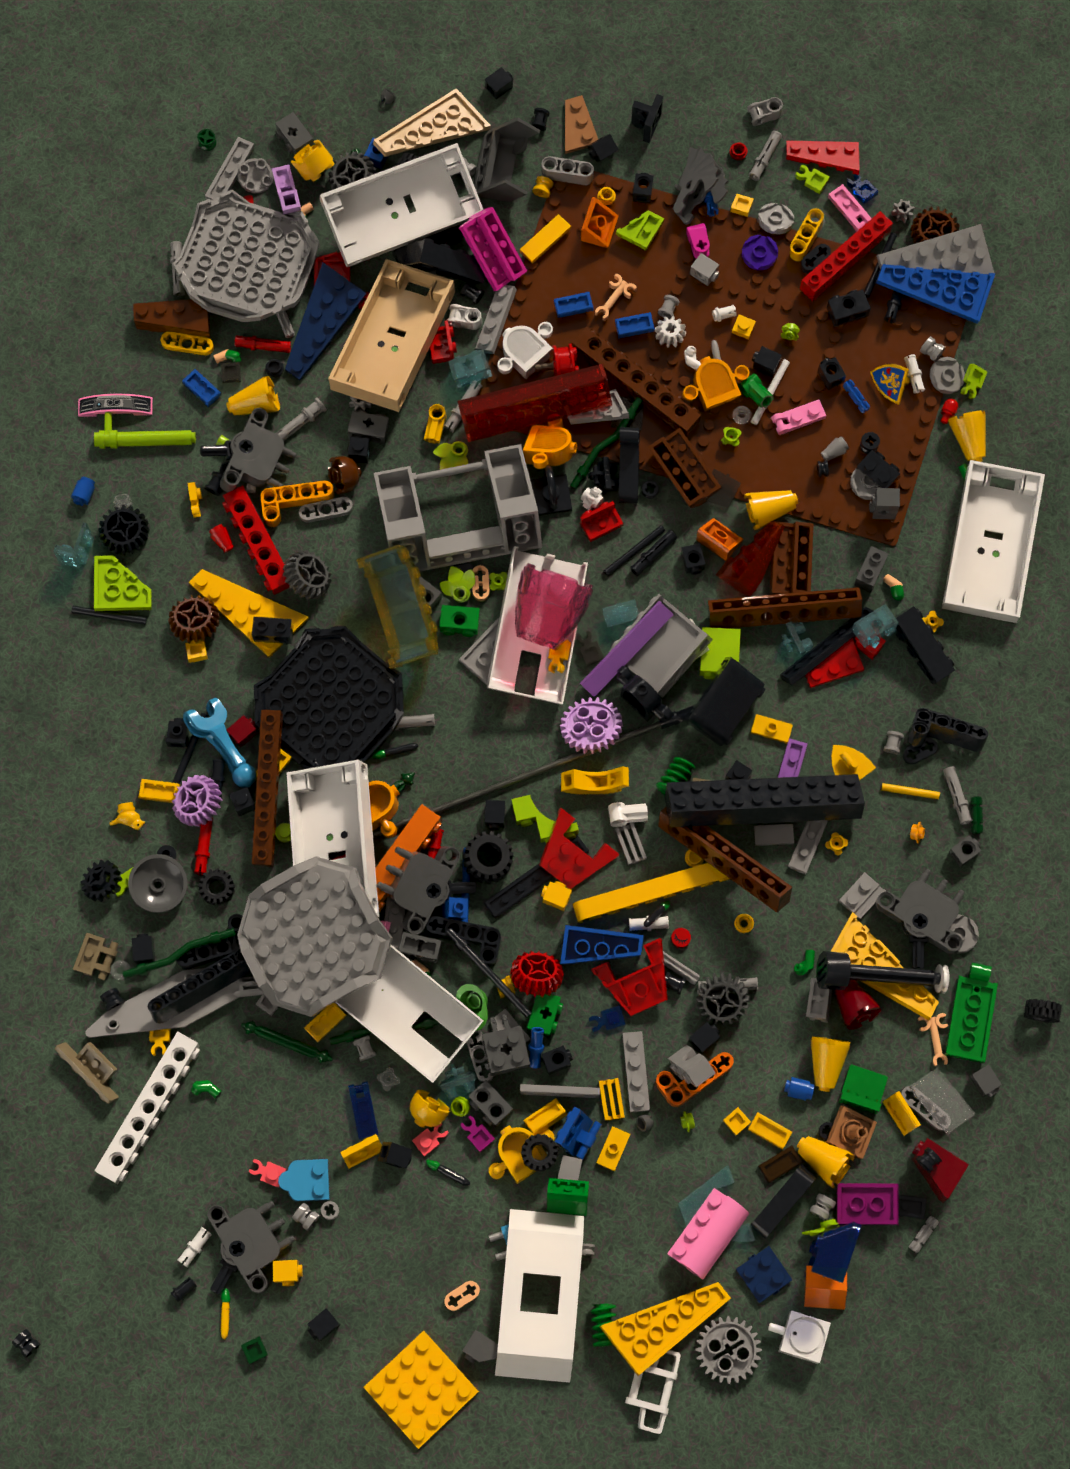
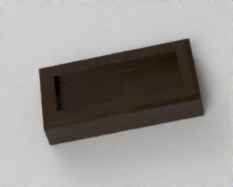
M791 1145L758 1167L769 1184L803 1162Z

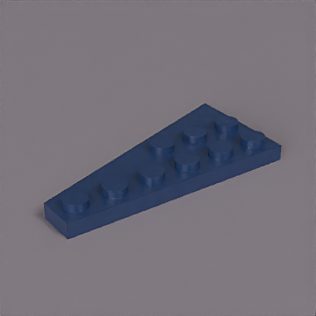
M322 263L285 367V371L299 381L311 369L367 296L364 291L325 263Z

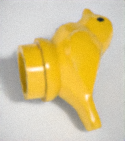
M133 802L118 805L117 812L119 815L110 822V826L123 824L135 830H141L145 821H142L140 815L135 812Z

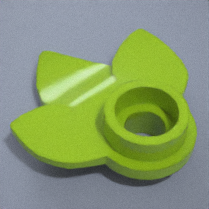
M464 442L443 443L433 451L434 455L442 458L440 470L468 464L466 457L468 447ZM457 448L462 449V452L456 453L455 450Z
M451 566L448 573V581L440 583L442 592L447 596H453L454 600L459 603L468 601L471 596L470 590L475 585V574L471 569L463 573L459 568ZM460 590H463L465 593L463 597L459 594Z
M836 1219L820 1222L821 1228L805 1231L802 1234H810V1236H815L822 1232L830 1234L836 1232L839 1222L836 1223Z

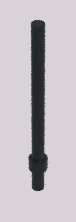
M452 928L448 929L446 934L456 943L455 946L460 951H463L512 1004L528 1018L532 1012L469 947V943L464 937L461 938Z

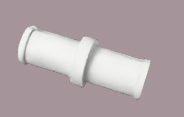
M909 355V358L908 356L904 357L907 369H909L907 377L911 380L913 393H920V390L921 392L925 391L921 378L922 371L918 368L916 355Z
M646 916V918H629L630 931L669 929L668 916L658 917L649 927H644V921L649 916Z
M203 1227L200 1228L194 1239L187 1243L188 1247L177 1259V1261L182 1263L187 1257L183 1263L187 1268L197 1253H201V1248L212 1235L208 1231L202 1238L206 1231Z

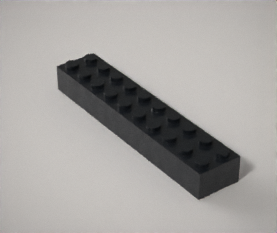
M858 774L667 782L665 791V803L670 827L862 819L865 806Z

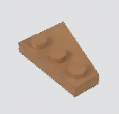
M582 95L565 100V154L588 148V145L598 140Z

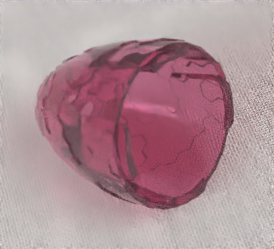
M527 563L521 571L516 593V636L557 650L572 634L588 609L594 591L592 590L593 585L584 583V586L578 585V581L574 578L547 569H543L540 572L534 570L535 565Z

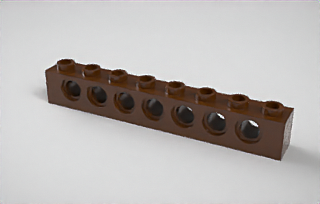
M585 327L572 341V347H576L577 354L633 398L639 397L642 399V405L675 430L680 428L687 437L700 423L701 415L695 407L687 405L685 400L679 395H674L665 384L661 385L652 374L644 372L638 363L631 362L622 351L618 352L609 341L601 339L595 330ZM591 346H597L598 349H597V350H592V349H590V347H591ZM611 357L612 360L606 361L604 358ZM625 368L627 371L620 372L618 369ZM634 379H640L641 382H640V383H635V382H633L632 380H634ZM654 390L656 393L649 394L647 391ZM668 401L670 402V404L663 405L661 402ZM683 412L685 415L677 416L676 413Z
M859 587L708 600L710 628H740L862 617V597Z
M261 710L252 865L274 867L283 713L281 710Z
M665 807L660 811L659 828L772 910L779 912L790 902L792 886L710 827H670L667 808Z

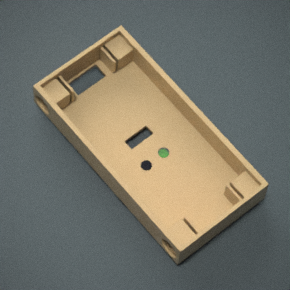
M386 259L328 378L330 389L399 412L455 294L454 280ZM410 282L430 290L427 296L405 289ZM389 329H396L406 334L403 338L388 333Z

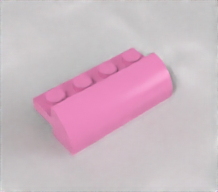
M714 1188L667 1254L703 1280L744 1223L749 1212L731 1197L724 1195Z

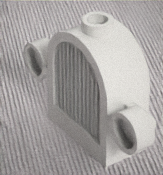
M542 322L538 326V333L527 326L507 328L502 334L504 337V358L498 361L499 372L508 374L514 367L527 379L535 372L534 365L544 364L553 356V348L544 338L551 337L553 333L552 325L549 322Z

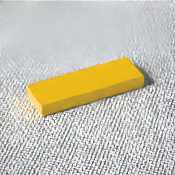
M558 214L520 248V253L533 264L571 229V225Z

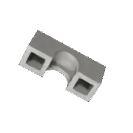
M688 1045L668 1058L671 1063L669 1067L672 1072L678 1075L681 1080L684 1079L687 1084L691 1083L695 1087H698L715 1074L707 1059L700 1053L696 1054L693 1048Z

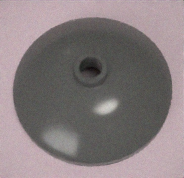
M162 854L149 855L138 861L132 868L129 875L128 888L132 899L139 907L149 912L162 913L175 908L182 901L187 890V876L180 863L172 857ZM156 882H160L162 886L161 888L156 889L154 887V884Z

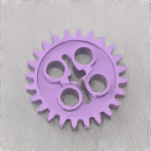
M589 697L588 702L581 699V704L574 702V708L569 706V712H564L565 718H561L562 724L560 728L565 743H569L570 748L575 747L576 752L580 751L581 748L584 754H586L587 750L594 754L595 749L601 752V747L609 749L608 744L614 745V739H619L623 723L621 714L618 713V708H614L612 702L607 705L606 699L600 702L599 697L595 701H592V698Z

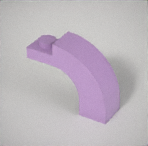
M290 165L272 168L283 215L301 211Z

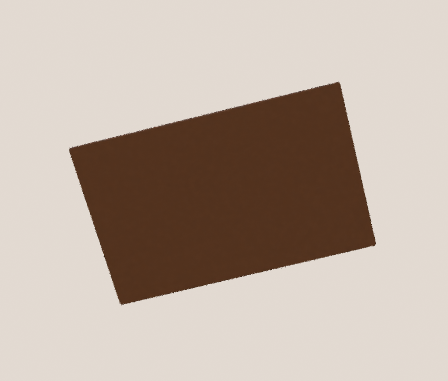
M596 171L593 174V181L588 185L553 180L554 184L550 189V196L546 199L533 237L558 214L571 225V229L533 264L525 258L523 264L527 272L518 278L515 285L517 290L495 353L490 355L480 383L483 388L475 397L470 417L529 435L532 425L548 426V418L552 415H559L563 421L562 428L570 432L572 442L577 443V450L590 454L595 446L614 434L622 419L571 425L564 412V407L614 389L618 392L626 409H629L635 401V398L578 354L575 366H579L580 377L574 385L572 382H567L557 386L554 370L534 372L527 379L514 367L508 374L500 373L498 361L504 358V337L502 334L509 327L527 326L538 333V326L542 322H549L553 327V333L551 337L544 338V340L552 348L553 345H556L557 348L568 347V344H572V341L585 327L590 330L593 329L599 334L601 339L609 341L614 349L625 353L631 362L638 363L644 372L652 374L657 379V382L661 385L665 384L674 395H679L682 398L685 387L688 385L694 386L693 378L696 372L695 369L688 366L685 362L684 352L688 346L696 348V359L698 361L708 356L713 359L711 343L712 340H715L719 346L721 360L728 364L732 373H734V370L739 365H745L749 369V376L753 373L756 374L763 386L768 389L773 378L753 369L754 362L752 361L755 351L759 352L763 346L781 354V363L785 359L790 364L773 394L771 404L766 407L757 425L752 424L751 420L759 406L750 397H745L741 391V396L738 399L704 411L698 396L693 401L685 400L687 405L695 407L700 412V423L687 436V439L720 484L722 489L716 493L749 503L748 498H744L746 493L791 490L792 493H796L798 504H796V509L787 513L788 515L886 545L896 546L943 393L936 390L930 379V369L934 361L930 359L929 355L921 353L920 349L931 336L937 344H942L946 347L939 359L943 357L955 358L966 319L903 294L901 300L902 307L898 310L896 322L889 323L890 317L887 323L884 317L888 309L887 302L890 300L893 290L876 283L870 297L867 298L871 308L869 316L834 327L827 311L828 300L836 295H846L852 290L864 291L878 262L876 256L878 254L868 252L812 302L800 290L802 279L808 275L801 270L802 260L794 261L790 257V245L798 232L796 230L790 229L783 234H771L760 227L758 219L749 216L745 217L722 208H718L719 213L717 215L709 216L707 214V204L705 203L696 205L692 211L694 215L693 220L690 224L685 225L673 210L678 195L653 188L650 204L632 201L633 182ZM583 172L582 174H583V175H588L589 173H588V172ZM644 185L639 186L640 188H647ZM604 187H610L614 190L616 199L612 204L606 206L619 215L608 248L581 241V229L592 197L598 199V192ZM648 210L664 218V223L647 250L616 235L617 229L624 228L630 221L639 218ZM702 223L706 226L710 243L708 258L719 264L718 272L720 273L716 281H711L708 286L690 275V268L696 258L693 256L692 248L688 241L686 227ZM806 233L802 234L804 237L811 236L810 234ZM751 236H768L776 242L778 258L769 269L763 271L754 270L744 263L742 248L745 241ZM816 237L808 253L817 245L826 244L831 248L832 254L842 244ZM801 248L794 249L795 252L803 251ZM820 251L818 257L821 256L822 254L825 255V254H826V251H824V252H821V251ZM814 260L811 263L806 262V266L812 267ZM619 274L622 277V281L624 280L628 284L636 285L637 290L636 292L631 289L627 290L631 294L630 299L626 298L624 293H622L610 308L608 319L603 321L605 313L600 312L596 316L595 310L599 306H604L616 289L610 288L609 282L618 283L614 275ZM590 292L594 311L561 318L557 317L554 299ZM672 295L679 299L680 303L675 307L673 314L675 321L681 319V324H685L684 331H686V336L683 337L682 343L677 342L676 348L673 344H670L669 348L666 346L667 343L661 345L660 339H656L657 333L655 331L618 338L615 319L651 312L655 328L658 326L659 320L664 321V317L658 314L659 308L664 303V296ZM731 305L735 306L736 310L734 312L737 313L735 317L721 319V322L714 321L712 310H715L717 307L720 309ZM844 305L847 309L852 308L850 305ZM738 315L756 321L749 340L732 333ZM787 323L796 324L800 329L798 340L783 339L780 336L783 333L782 326ZM591 346L590 349L597 350L598 347ZM914 354L916 355L918 368L922 371L921 378L925 391L921 392L920 390V393H913L910 380L909 384L904 386L901 401L898 405L880 393L873 382L870 372L885 364H896L907 368L904 357L908 356L909 358V355ZM553 356L550 359H548L545 363H553ZM611 357L604 358L606 361L612 360ZM836 357L846 375L845 382L851 379L855 387L859 389L865 398L864 401H867L870 405V409L867 412H860L859 406H856L849 396V391L846 392L844 389V383L827 390L818 374V367L823 360ZM625 368L618 369L620 372L627 371ZM832 370L827 371L828 374H835ZM634 379V380H632V381L635 382V383H640V382H641L640 379ZM654 390L647 391L649 394L656 393ZM820 400L826 414L825 419L778 435L777 426L771 419L774 414L783 413ZM668 401L661 402L663 405L670 404V402ZM641 404L636 411L637 415L627 425L628 428H639L640 431L639 469L669 478L648 446L663 436L664 438L676 430ZM683 412L676 413L677 416L685 415ZM733 427L741 431L738 446L734 447L732 444L724 445L721 442V439L724 437V428ZM867 432H874L879 436L880 444L877 451L886 458L885 461L888 464L893 463L900 470V478L889 487L900 489V507L895 519H873V512H869L871 500L858 497L850 485L853 471L867 456L860 449L861 439ZM841 436L849 446V449L846 451L847 453L828 461V477H825V475L818 477L817 461L824 462L820 453L835 438L838 439ZM620 438L599 452L597 457H609L610 461L620 463Z

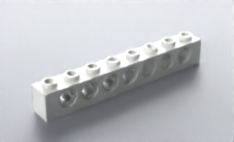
M177 1031L100 1160L95 1172L116 1184L125 1180L128 1175V1171H126L130 1163L132 1165L135 1163L139 1156L137 1151L140 1146L144 1147L149 1139L147 1134L151 1128H156L160 1120L158 1118L160 1112L166 1111L170 1103L168 1101L171 1094L175 1095L180 1087L179 1080L182 1076L186 1077L190 1070L188 1065L192 1059L196 1060L201 1050L198 1049L200 1045L196 1041ZM184 1052L185 1059L180 1062L176 1061V1055ZM168 1070H175L173 1078L167 1079L165 1077ZM158 1087L165 1088V1092L161 1096L155 1095ZM148 1104H154V1111L149 1114L145 1113V1107ZM139 1121L144 1122L143 1129L135 1131V1124ZM133 1139V1146L126 1149L124 1147L125 1141ZM122 1156L123 1163L120 1166H115L114 1159Z

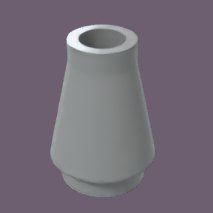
M840 436L838 439L835 438L820 454L828 462L847 453L846 451L849 449V446Z

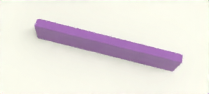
M658 601L580 684L595 697L617 674V670L622 665L625 666L674 614Z

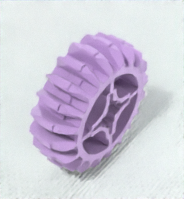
M194 775L193 778L188 777L187 782L182 781V786L177 787L178 792L173 793L176 797L172 800L174 815L182 823L192 827L193 825L198 827L200 824L206 825L207 820L212 821V815H217L216 810L221 808L218 803L223 801L219 797L222 792L219 790L218 784L204 775Z

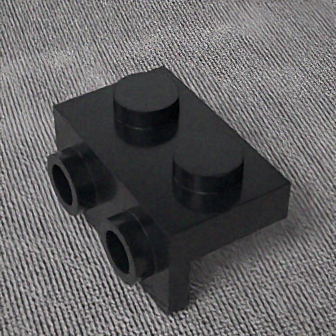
M871 450L857 466V469L880 488H889L900 478L899 468L893 463L888 464L885 461L886 458L878 451L875 453Z

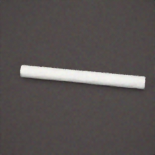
M783 359L767 389L772 395L790 364L788 360ZM757 408L751 420L752 424H758L766 408Z

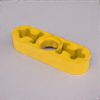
M165 332L160 339L163 348L167 350L198 355H209L214 350L213 342L208 337ZM169 337H171L172 341L176 342H170V344H167L165 340H168ZM185 340L192 341V346L185 348L182 346V343ZM205 343H208L209 347H206V350H203L202 346Z

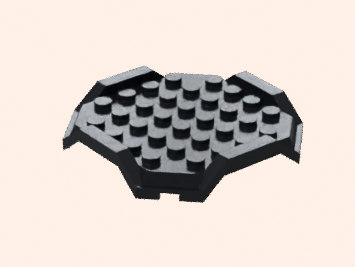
M336 626L330 629H305L295 648L269 676L254 685L255 725L260 729L261 710H281L283 713L281 749L304 769L360 760L363 763L367 762L393 734L404 716L402 673L389 666L346 626Z

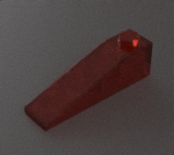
M774 521L769 522L754 536L752 543L742 546L740 548L741 552L735 558L731 556L723 564L716 576L738 592L751 596L763 580L785 526Z

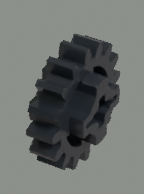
M100 860L99 864L94 862L93 868L88 867L87 870L89 872L83 874L85 880L81 881V884L84 885L81 890L85 892L84 895L95 902L97 900L103 902L104 897L110 899L111 893L116 894L114 889L120 888L117 883L122 881V878L119 877L121 871L118 870L119 867L109 860L106 862Z

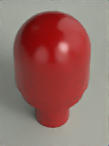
M955 399L945 401L941 409V414L943 415L940 420L941 423L947 424L948 419L955 416L958 410V402Z

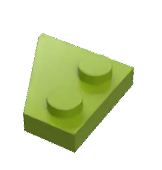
M648 210L639 218L630 221L624 228L617 229L616 235L647 250L664 223V218Z

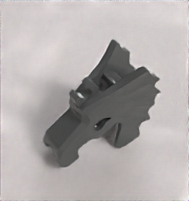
M702 147L698 149L689 148L686 167L682 176L678 178V185L675 184L674 186L680 193L673 206V210L685 225L691 223L694 218L692 214L693 209L696 205L702 203L709 191L712 193L715 204L721 202L728 193L725 185L729 181L724 178L723 168L716 163L712 154L705 153Z

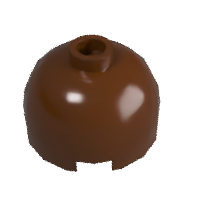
M346 456L330 458L329 461L332 463L331 467L328 468V476L331 484L335 483L337 487L335 493L343 494L352 491L357 487L359 477H361L360 467L357 466L354 460Z

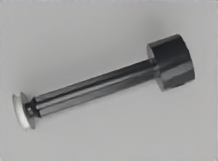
M823 951L819 955L816 968L818 987L831 990H845L850 980L930 987L934 985L936 993L941 992L945 994L950 980L947 965H943V967L941 964L937 965L935 972L933 970L851 964L849 955L843 952Z

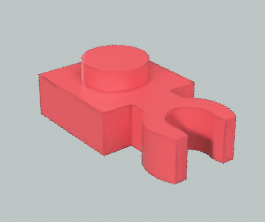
M442 1123L434 1127L432 1132L427 1128L412 1140L424 1157L440 1145L437 1141L438 1138H444L448 1135V1131L442 1134L438 1132V1128L442 1126Z
M254 1159L253 1162L258 1164L259 1168L256 1171L249 1169V1172L252 1175L261 1174L260 1181L279 1188V1176L287 1169L271 1162H267L265 1167L259 1160Z

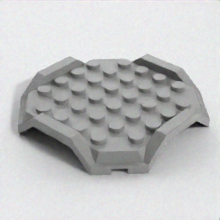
M232 189L220 194L219 198L214 200L207 199L197 203L192 227L180 256L173 263V268L190 299L208 312L240 322L260 321L298 304L314 267L319 240L314 231L310 229L302 211L283 215L281 212L248 202Z
M313 857L292 866L264 882L250 893L237 934L241 953L258 987L272 1005L310 1017H314L325 1007L355 990L381 979L386 955L390 950L393 939L379 920L361 885L357 868L320 857Z

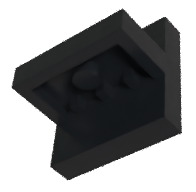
M656 94L652 106L638 101L633 103L631 123L637 128H644V142L650 143L662 115L664 97L662 95Z

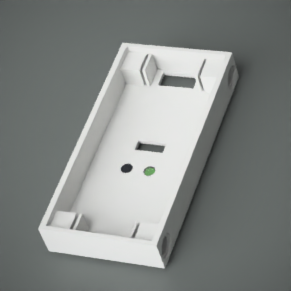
M458 143L323 193L319 198L346 267L463 224L469 220V217L483 210ZM459 172L469 193L460 198L451 179V175ZM409 194L416 209L413 213H409L403 198Z
M970 460L965 476L941 609L1017 623L1021 614L1045 474ZM991 477L1015 481L1014 490L990 486ZM990 531L1003 534L1002 540L984 537V532Z
M360 760L287 772L293 866L313 857L329 860V853L346 851V858L330 861L357 868L361 885L379 917L367 764Z

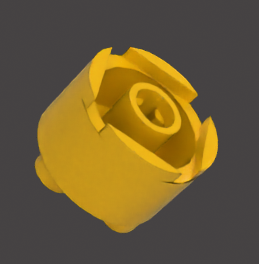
M320 140L313 141L315 143L313 146L308 144L294 156L295 161L291 160L292 165L306 181L310 179L313 182L321 177V172L325 169H330L335 164L333 157Z

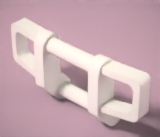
M671 1350L666 1352L674 1356L671 1372L656 1368L659 1359L644 1371L666 1377L660 1405L637 1399L643 1373L639 1376L636 1373L634 1374L629 1397H626L625 1401L627 1404L640 1407L638 1428L656 1434L662 1432L665 1418L669 1411L667 1407L673 1383L678 1375L677 1370L681 1355ZM646 1409L661 1413L656 1429L644 1425Z

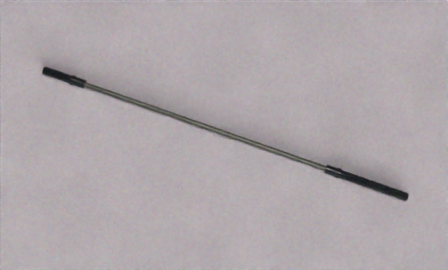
M690 706L677 712L674 711V716L669 721L657 719L658 721L621 735L619 739H614V745L658 728L662 730L672 725H678L683 721L682 719L687 712L690 713L694 708ZM582 750L430 810L438 814L592 753L590 750H587L586 754H584ZM413 816L395 822L394 824L396 825L397 829L404 827L408 824V822ZM381 829L373 831V838L383 835ZM346 851L329 853V858L338 854L341 855Z

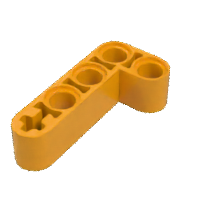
M317 481L264 489L261 493V505L266 525L276 527L280 524L281 508L303 506L333 499L335 494L333 485L329 481ZM305 492H311L310 496H303ZM287 494L293 495L291 499L284 498ZM268 497H274V500L271 502L265 501ZM271 514L277 515L274 519H268V516Z

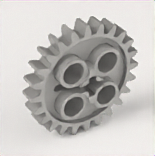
M727 1316L726 1322H723L722 1318L719 1317L718 1324L712 1320V1327L710 1328L705 1325L704 1328L707 1332L699 1333L703 1340H696L701 1345V1347L695 1349V1351L701 1352V1355L696 1359L703 1360L700 1368L707 1367L705 1374L713 1373L712 1380L719 1376V1383L724 1378H726L727 1384H730L731 1378H734V1381L738 1383L739 1376L745 1380V1373L747 1372L752 1375L753 1372L750 1368L758 1367L754 1361L761 1360L756 1355L757 1352L762 1351V1349L756 1348V1345L761 1341L754 1340L757 1332L750 1333L752 1326L744 1327L745 1320L738 1324V1317L733 1322H731L729 1316ZM729 1330H734L737 1333L736 1341L733 1342L727 1339V1332ZM716 1340L719 1342V1351L713 1352L710 1350V1341ZM740 1340H744V1344L731 1351V1356L729 1353H726L720 1358L713 1360V1356L726 1349L724 1345L727 1344L730 1347ZM744 1348L747 1350L748 1357L745 1360L738 1358V1349ZM726 1358L730 1361V1368L728 1370L721 1369L719 1365L721 1359Z

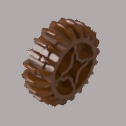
M932 206L928 211L924 208L922 213H918L916 218L913 219V225L910 228L914 244L943 236V232L947 228L950 233L959 231L960 225L957 223V217L952 218V212L947 214L946 208L940 211L939 206L936 210ZM926 222L927 229L925 232H922L921 226Z
M191 595L190 599L184 597L182 602L177 600V606H172V611L169 612L168 623L176 638L179 637L182 642L187 640L190 644L194 640L198 643L199 639L205 642L206 636L211 638V632L216 633V627H219L220 615L218 608L212 600L209 601L207 597L202 599L200 595L194 598Z

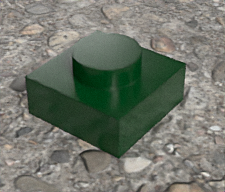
M260 1336L241 1345L249 1364L268 1356Z

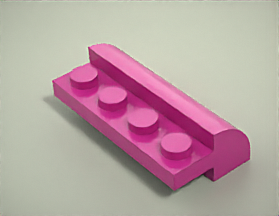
M493 207L486 208L468 218L467 222L459 227L493 291H498L510 281H515L527 272Z

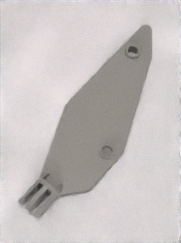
M205 968L184 970L107 1011L86 1030V1036L93 1038L186 1027L240 997L264 995V993L258 987L253 976L242 977L172 1019L161 1024L156 1023L147 1007L149 1001ZM117 1023L116 1027H111L112 1024Z

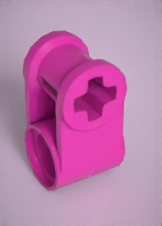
M705 224L686 227L693 256L697 259L702 253L709 257L710 243Z

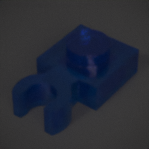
M854 174L856 181L847 179V185L853 188L852 193L863 204L878 195V189L867 179L862 182L860 175Z
M620 1006L601 1011L602 1017L591 1016L589 1018V1022L593 1020L598 1022V1026L592 1028L593 1032L599 1031L604 1025L607 1031L626 1025Z

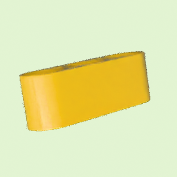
M815 208L808 212L792 240L790 257L794 261H801L807 255L820 232L824 220V214L820 209ZM818 218L819 221L813 222L811 219ZM809 233L811 236L804 237L802 234ZM801 248L803 251L795 252L794 249Z

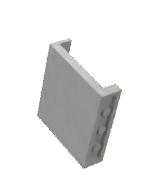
M658 594L650 600L649 606L637 615L636 621L625 629L624 635L612 644L611 650L658 601L668 608L674 615L625 665L633 673L647 681L663 698L713 639Z

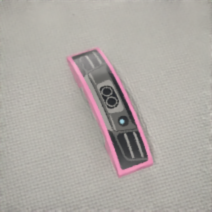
M101 394L83 397L78 400V417L97 416V414H105V412H111L112 414L133 413L134 416L152 415L153 398L135 394Z

